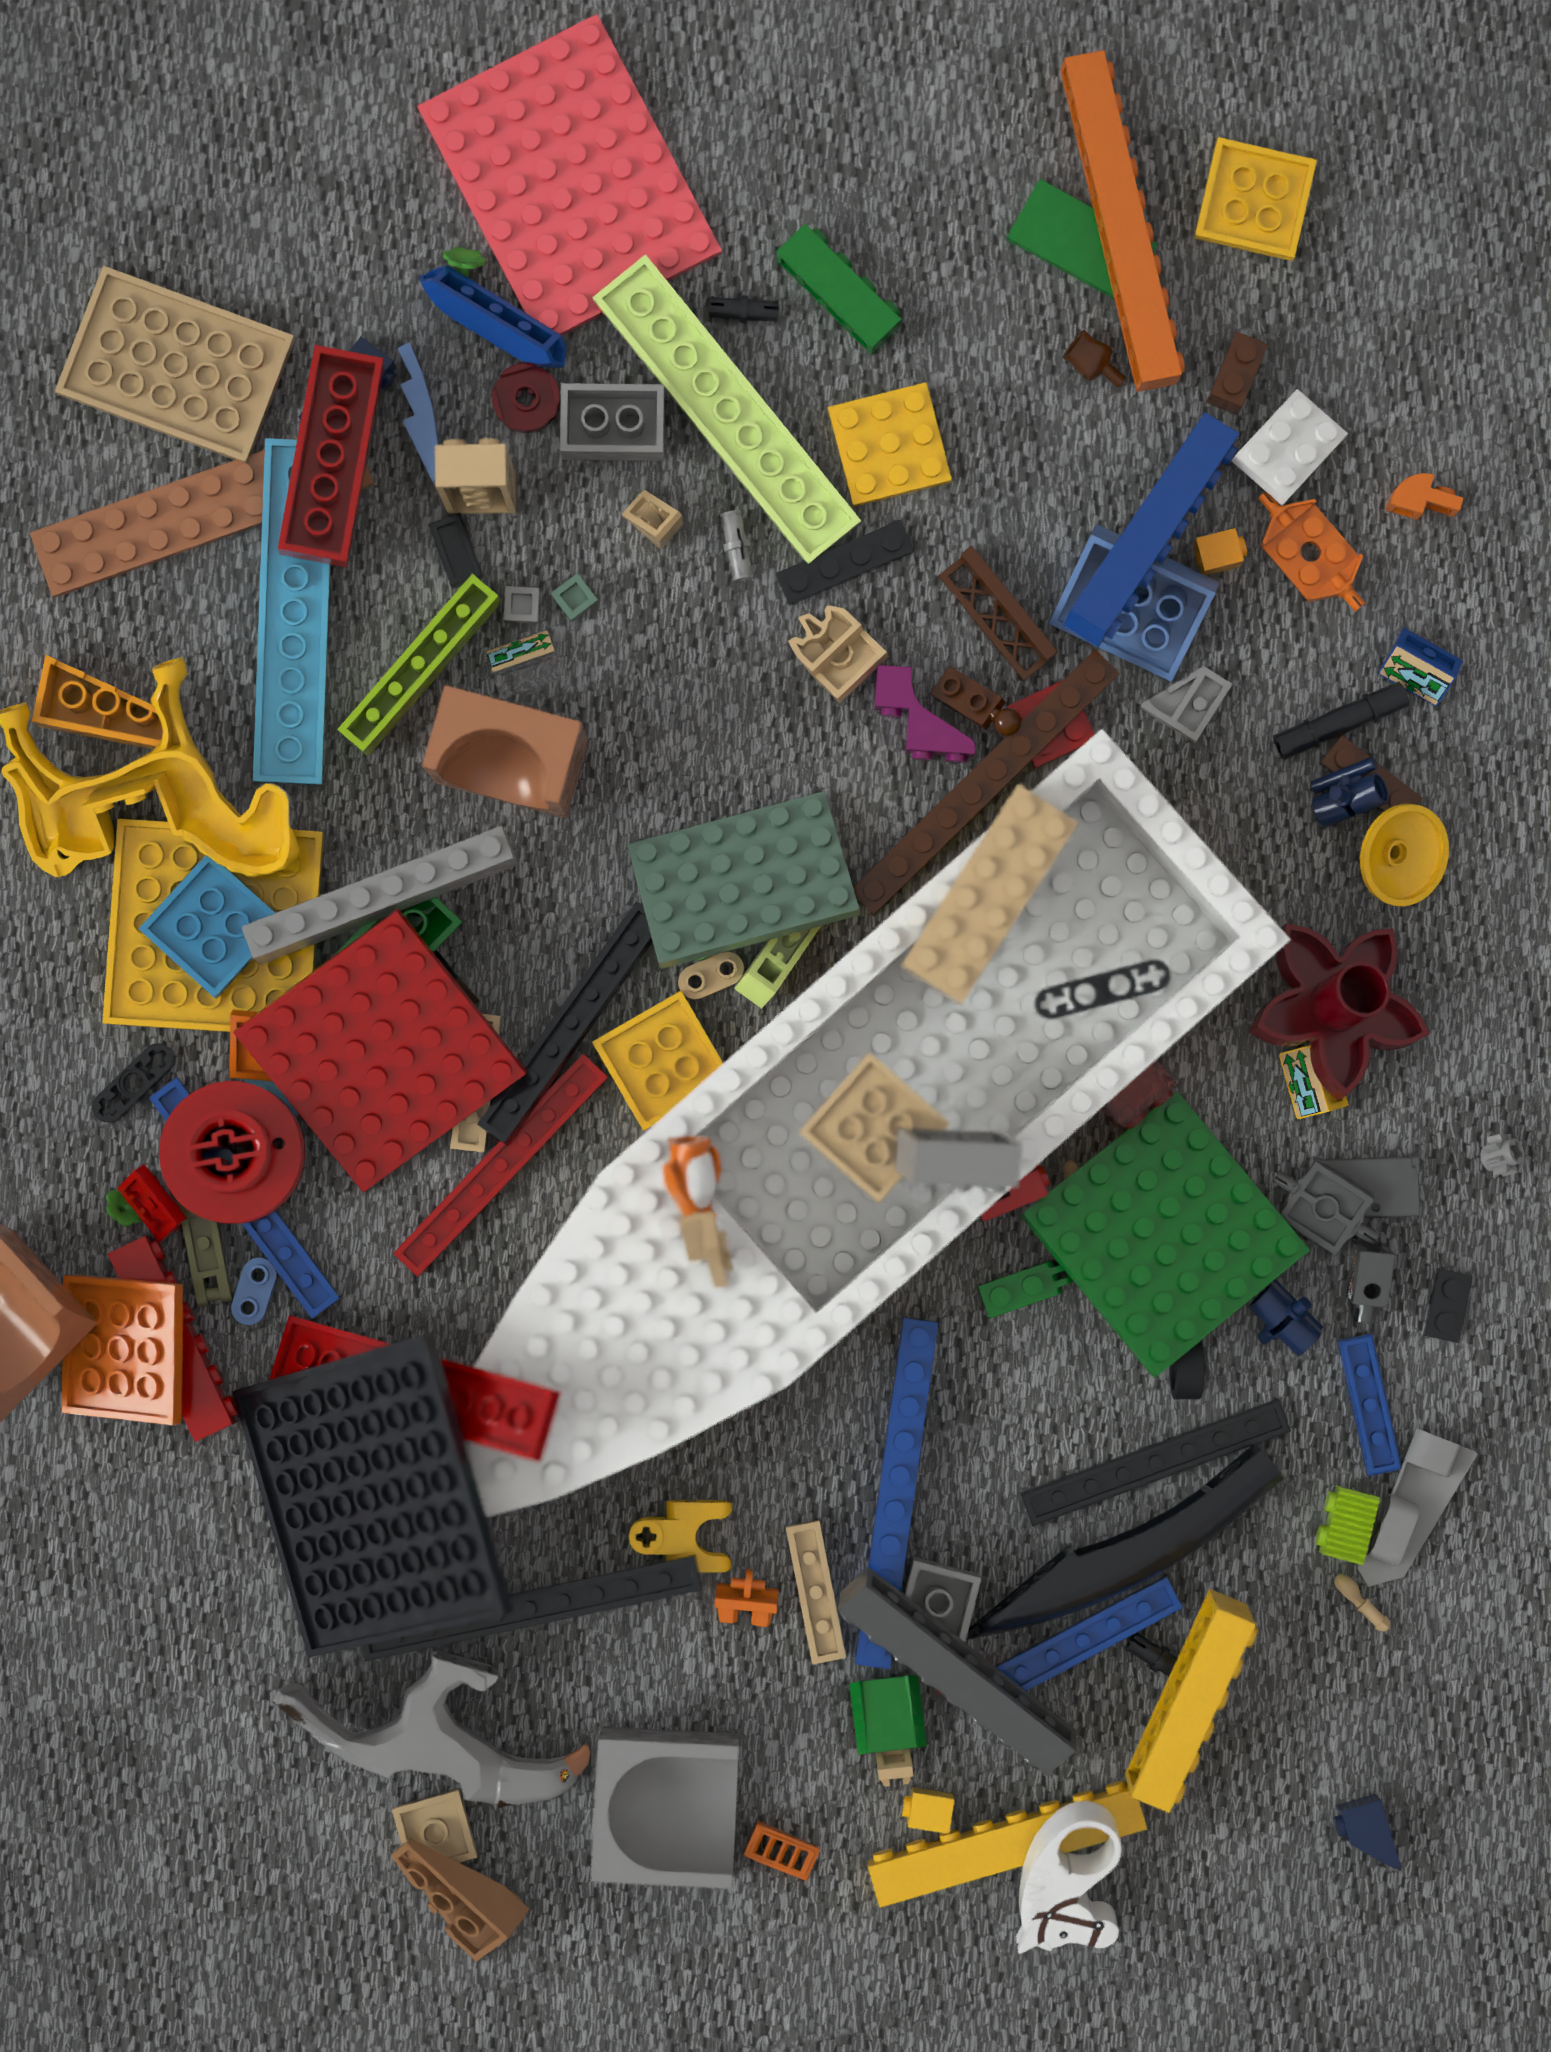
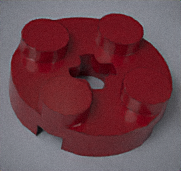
M531 363L515 364L503 371L493 388L492 404L497 417L508 429L521 433H533L544 429L557 417L561 400L556 380L549 372ZM528 390L530 395H536V399L531 401L530 406L525 407L523 403H517V399L522 395L521 391Z

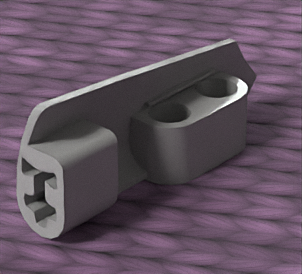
M1416 1428L1392 1492L1384 1497L1375 1517L1364 1565L1357 1564L1356 1567L1367 1587L1403 1578L1476 1459V1451Z

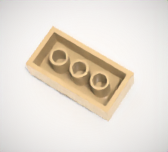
M487 438L480 439L479 444H465L464 440L449 439L443 441V445H435L436 489L448 514L516 513V472L506 444H500L498 439Z

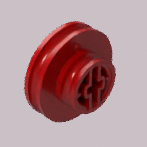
M223 1081L197 1089L175 1107L162 1131L159 1145V1160L165 1183L173 1196L186 1209L210 1221L225 1224H243L270 1215L289 1199L301 1179L306 1150L300 1124L291 1109L280 1098L250 1083ZM233 1125L243 1129L248 1135L232 1131L234 1129ZM218 1127H221V1128L226 1129V1130H223V1129H222V1130H219V1131H217V1132H214V1133L211 1135L212 1141H210V1142H204L205 1139H206V1136H207L213 1129L218 1128ZM276 1138L284 1140V1147L282 1149H276L274 1142ZM228 1140H230L231 1144L239 1147L253 1145L252 1152L232 1155L234 1164H231L230 1160L221 1157L203 1160L202 1157L203 1153L228 1149ZM217 1168V1170L230 1174L227 1177H221L212 1173L209 1169Z

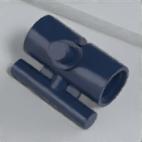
M1369 757L1311 781V788L1315 794L1330 788L1329 792L1316 796L1312 800L1314 814L1323 827H1329L1354 817L1355 814H1366L1371 809L1388 803V790L1381 776L1378 773H1373L1363 778L1361 776L1378 768L1374 757Z
M1276 1279L1267 1285L1248 1307L1264 1323V1329L1258 1333V1339L1263 1344L1269 1343L1272 1339L1278 1340L1280 1338L1297 1356H1300L1321 1335L1320 1331L1323 1326L1308 1312L1312 1307L1310 1300L1302 1297L1297 1301Z

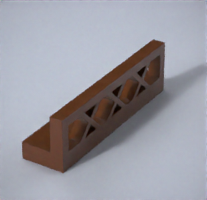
M972 545L961 553L960 558L938 575L940 580L1023 682L1056 656L1058 652ZM964 565L973 576L971 589L956 587L949 576ZM976 581L983 588V590L975 589ZM962 593L971 594L970 603ZM975 595H984L991 598L994 602L993 615L978 614L973 607ZM997 607L1004 616H997ZM984 620H992L991 628ZM996 621L1010 622L1016 628L1014 642L1000 640L995 635ZM1019 634L1026 643L1018 642ZM1005 646L1013 647V655ZM1017 647L1031 648L1040 660L1025 671L1016 660Z

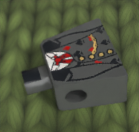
M1351 1240L1346 1296L1352 1304H1356L1354 1321L1373 1324L1376 1307L1388 1306L1395 1254L1386 1243L1375 1242L1371 1246L1366 1241ZM1373 1283L1369 1289H1365L1368 1284Z

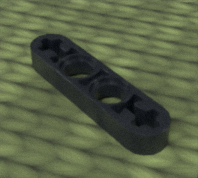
M1157 959L1148 960L1047 987L1036 996L1034 1001L1035 1010L1042 1018L1052 1020L1155 993L1164 989L1169 984L1171 978L1170 970L1163 961ZM1149 966H1154L1156 971L1162 970L1163 977L1158 979V986H1154L1152 981H1146L1139 984L1143 990L1136 991V980L1131 970L1137 969V977L1149 973ZM1122 975L1128 979L1130 987L1126 994L1116 995L1111 991L1109 983L1113 976ZM1087 984L1094 989L1095 998L1092 1003L1084 1005L1077 1001L1075 991L1079 985ZM1069 988V1000L1074 1009L1067 1010V1003L1056 1006V1013L1052 1014L1048 1008L1042 1009L1041 1003L1046 1000V994L1051 993L1053 999L1065 996L1062 989Z

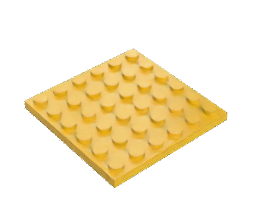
M117 819L103 1024L230 1032V1015L232 1010L259 1012L315 970L316 944L264 964H260L253 959L217 999L214 998L138 929L204 858L205 854L199 852L194 844L184 841L183 835L173 836L168 822ZM293 830L301 850L299 857L295 860L300 869L299 872L282 869L270 875H259L254 878L247 877L242 873H231L275 913L319 897L324 832Z

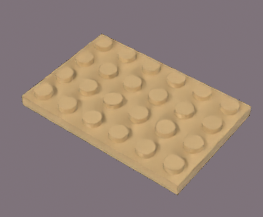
M103 265L55 393L225 457L247 463L249 456L254 450L296 338L289 333Z

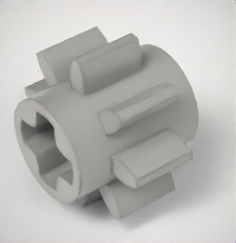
M1502 1133L1487 1137L1489 1145L1484 1146L1480 1153L1483 1166L1488 1171H1493L1494 1176L1502 1175L1504 1177L1517 1173L1516 1164H1520L1524 1160V1149L1519 1140L1512 1139L1511 1134L1503 1135Z

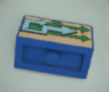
M1403 627L1391 652L1380 667L1378 674L1393 683L1399 681L1405 690L1437 706L1456 679L1463 660Z

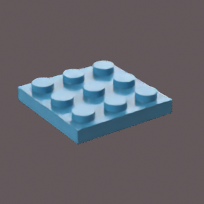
M205 855L138 929L210 995L217 999L253 960L241 927L275 914V912L226 867L217 864Z

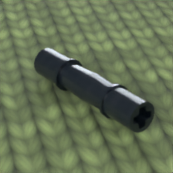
M1397 681L1370 694L1365 693L1362 695V699L1335 708L1311 721L1305 719L1303 723L1273 735V741L1282 760H1286L1311 748H1318L1320 746L1319 743L1346 734L1370 721L1376 723L1379 719L1408 707L1409 699L1403 685Z

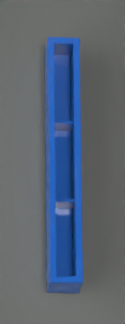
M1204 412L1071 608L1063 626L1098 648L1105 637L1112 640L1122 624V621L1118 619L1123 611L1127 614L1131 612L1140 597L1135 594L1140 586L1144 589L1147 588L1156 573L1152 567L1156 561L1163 564L1172 550L1173 546L1168 544L1172 537L1179 540L1189 524V521L1185 518L1189 512L1194 515L1198 512L1206 499L1201 494L1205 488L1212 491L1221 477L1222 472L1218 471L1221 464L1223 463L1228 467L1236 455L1238 448L1233 445L1240 433Z

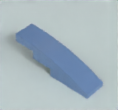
M409 342L397 348L412 378L400 384L414 413L413 416L403 420V423L436 488L435 445H440L436 415L426 380Z

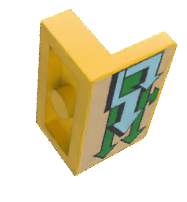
M1311 1045L1279 1054L1297 1119L1349 1106L1346 1096L1336 1100L1321 1085L1311 1064Z

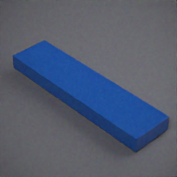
M1370 1333L1337 1340L1367 1476H1373L1400 1470L1402 1465L1373 1335Z

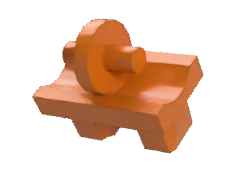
M746 1569L745 1579L731 1577V1584L717 1583L714 1608H718L719 1621L733 1624L737 1622L738 1610L752 1611L751 1624L768 1627L772 1615L777 1614L779 1589L765 1588L766 1581L752 1579L753 1569Z

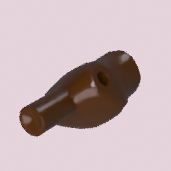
M1082 330L1075 337L1063 355V359L1073 365L1075 370L1089 381H1093L1100 375H1103L1116 387H1119L1126 378L1125 375L1109 363L1112 348L1094 339L1086 330Z

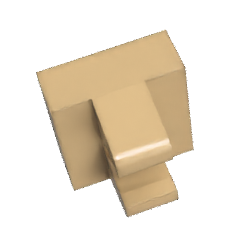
M910 1749L875 1753L878 1778L885 1787L890 1786V1779L902 1778L903 1784L910 1782L911 1777H913Z

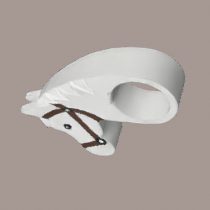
M1089 1801L1070 1803L1053 1814L1036 1833L1027 1852L1020 1881L1019 1909L1022 1925L1016 1935L1019 1954L1035 1946L1051 1952L1054 1947H1060L1067 1943L1105 1948L1117 1940L1119 1929L1114 1909L1106 1902L1090 1901L1086 1891L1115 1868L1121 1856V1842L1116 1821L1111 1812L1104 1806ZM1079 1828H1097L1109 1835L1106 1843L1100 1849L1090 1854L1076 1855L1069 1852L1065 1854L1059 1850V1845L1063 1838Z

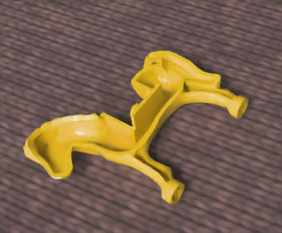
M184 657L174 658L152 667L158 684L151 697V704L160 718L163 729L160 744L153 751L128 765L104 775L74 776L63 772L52 764L39 750L28 730L31 712L27 702L0 710V726L5 734L6 747L15 756L14 759L3 766L1 772L15 790L18 803L19 826L31 859L50 875L57 878L66 876L83 860L97 859L111 854L114 849L115 836L109 810L114 807L113 803L125 800L126 805L140 802L146 798V793L154 789L158 793L173 836L183 835L184 841L194 844L199 852L205 854L217 864L226 867L230 872L242 873L247 877L254 878L259 875H270L282 869L294 872L300 871L295 860L299 857L301 850L290 824V799L287 792L276 784H264L256 790L249 809L241 816L219 791L214 772L194 745L180 702V687L188 675ZM60 852L69 857L67 859L63 858Z

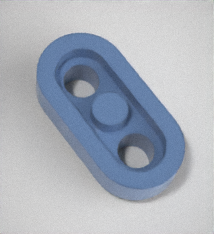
M253 1258L243 1267L231 1305L234 1318L241 1324H256L267 1313L278 1278V1272L267 1258ZM257 1268H261L265 1273L262 1281H256L253 1277V1273ZM246 1301H250L254 1305V1311L251 1314H246L243 1311V1304Z

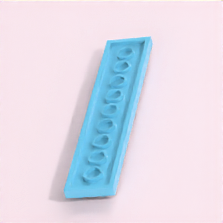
M265 438L253 782L322 785L330 564L279 555L277 548L297 440Z

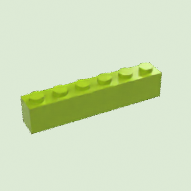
M471 574L337 730L368 757L502 603L499 596L474 574Z

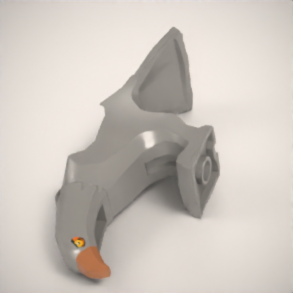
M437 1649L432 1651L431 1663L425 1674L407 1687L400 1714L395 1719L362 1733L351 1732L334 1719L300 1683H289L279 1688L273 1698V1702L281 1710L312 1733L316 1740L341 1760L389 1778L395 1772L409 1769L447 1775L460 1783L464 1800L490 1803L496 1809L547 1801L567 1792L577 1781L578 1775L587 1767L590 1758L588 1744H583L579 1749L567 1755L550 1759L514 1756L498 1750L487 1740L462 1725L453 1717L446 1703L449 1692L462 1683L468 1684L478 1691H486L487 1688L496 1683L498 1670L496 1666Z

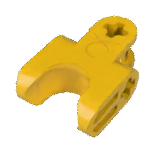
M667 1500L666 1517H642L633 1523L629 1534L630 1544L640 1554L665 1555V1561L696 1555L699 1572H727L732 1569V1560L724 1553L708 1552L701 1548L696 1540V1532L698 1527L707 1520L723 1519L729 1516L732 1512V1503L727 1500ZM643 1527H650V1533L656 1534V1537L651 1538L650 1544H643V1539L636 1535L642 1533Z

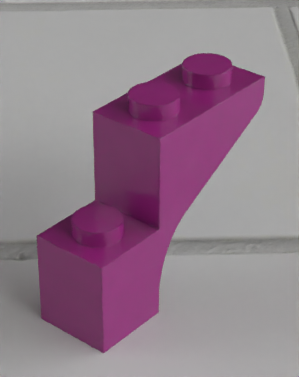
M878 665L874 710L881 711V716L900 718L901 712L908 713L905 753L912 754V759L920 761H931L933 755L946 756V762L967 763V758L974 757L975 743L971 738L926 710L918 702L912 687V667Z

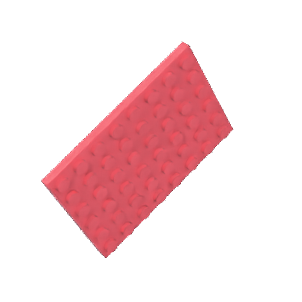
M598 14L417 105L418 111L524 313L562 336L604 315L593 301V296L645 254L667 281L722 254V250Z

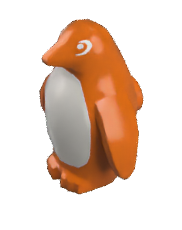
M695 1135L669 1138L670 1159L663 1166L664 1184L668 1193L672 1196L683 1217L696 1212H714L711 1205L721 1174V1161L717 1149L714 1146H710L711 1140L709 1137Z

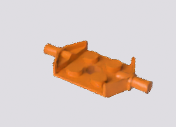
M1266 491L1262 493L1257 499L1271 513L1269 515L1271 520L1260 546L1308 602H1314L1332 597H1338L1339 599L1343 597L1354 612L1361 608L1366 602L1353 589L1352 583L1363 555H1358L1315 505L1317 501L1311 499L1282 506ZM1303 545H1315L1319 550V558L1313 562L1306 561L1301 555Z

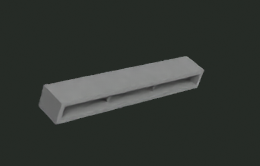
M499 826L254 921L241 928L252 958L258 963L264 964L388 916L397 908L401 911L517 866L519 863L508 833L502 826Z

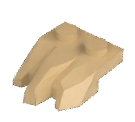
M827 605L824 610L826 618L822 622L810 613L798 617L806 631V637L803 639L794 637L788 640L796 657L808 672L841 703L889 655L845 608Z

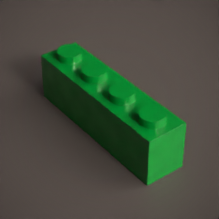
M804 224L776 251V261L872 355L900 328L901 318L899 315L901 313L890 300L886 299L883 301L875 293L877 290L875 285L866 276L862 275L859 277L851 269L853 265L843 253L839 251L835 254L827 246L829 241L819 229L814 228L811 230Z

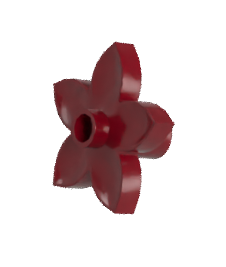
M1287 923L1280 927L1291 940L1275 953L1276 962L1281 976L1291 989L1280 993L1263 1005L1255 1015L1248 1033L1266 1043L1277 1046H1296L1307 1041L1310 1042V1058L1314 1073L1321 1085L1336 1100L1347 1096L1360 1083L1368 1067L1370 1047L1386 1051L1401 1049L1430 1034L1422 1016L1412 1004L1401 996L1390 992L1388 981L1392 977L1397 963V944L1393 928L1373 930L1363 934L1347 944L1338 954L1332 944L1318 932L1304 926Z

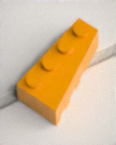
M45 655L31 720L33 723L42 728L152 750L160 744L163 729L160 718L152 704L64 664L51 656Z

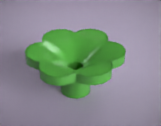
M453 247L452 250L443 252V258L448 260V264L455 266L456 271L466 277H469L470 269H476L477 266H484L486 264V258L482 257L481 253L476 250Z
M111 1190L106 1195L108 1202L106 1211L113 1220L118 1221L125 1227L142 1221L119 1191Z

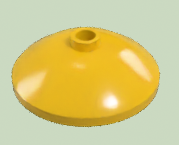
M1416 804L1393 806L1375 819L1364 837L1360 852L1361 875L1366 887L1374 897L1386 904L1403 907L1422 901L1434 891L1445 873L1449 858V840L1442 821L1428 808Z

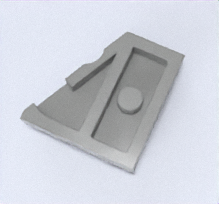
M1203 666L1154 697L1144 701L1139 709L1195 743L1231 688L1232 683Z

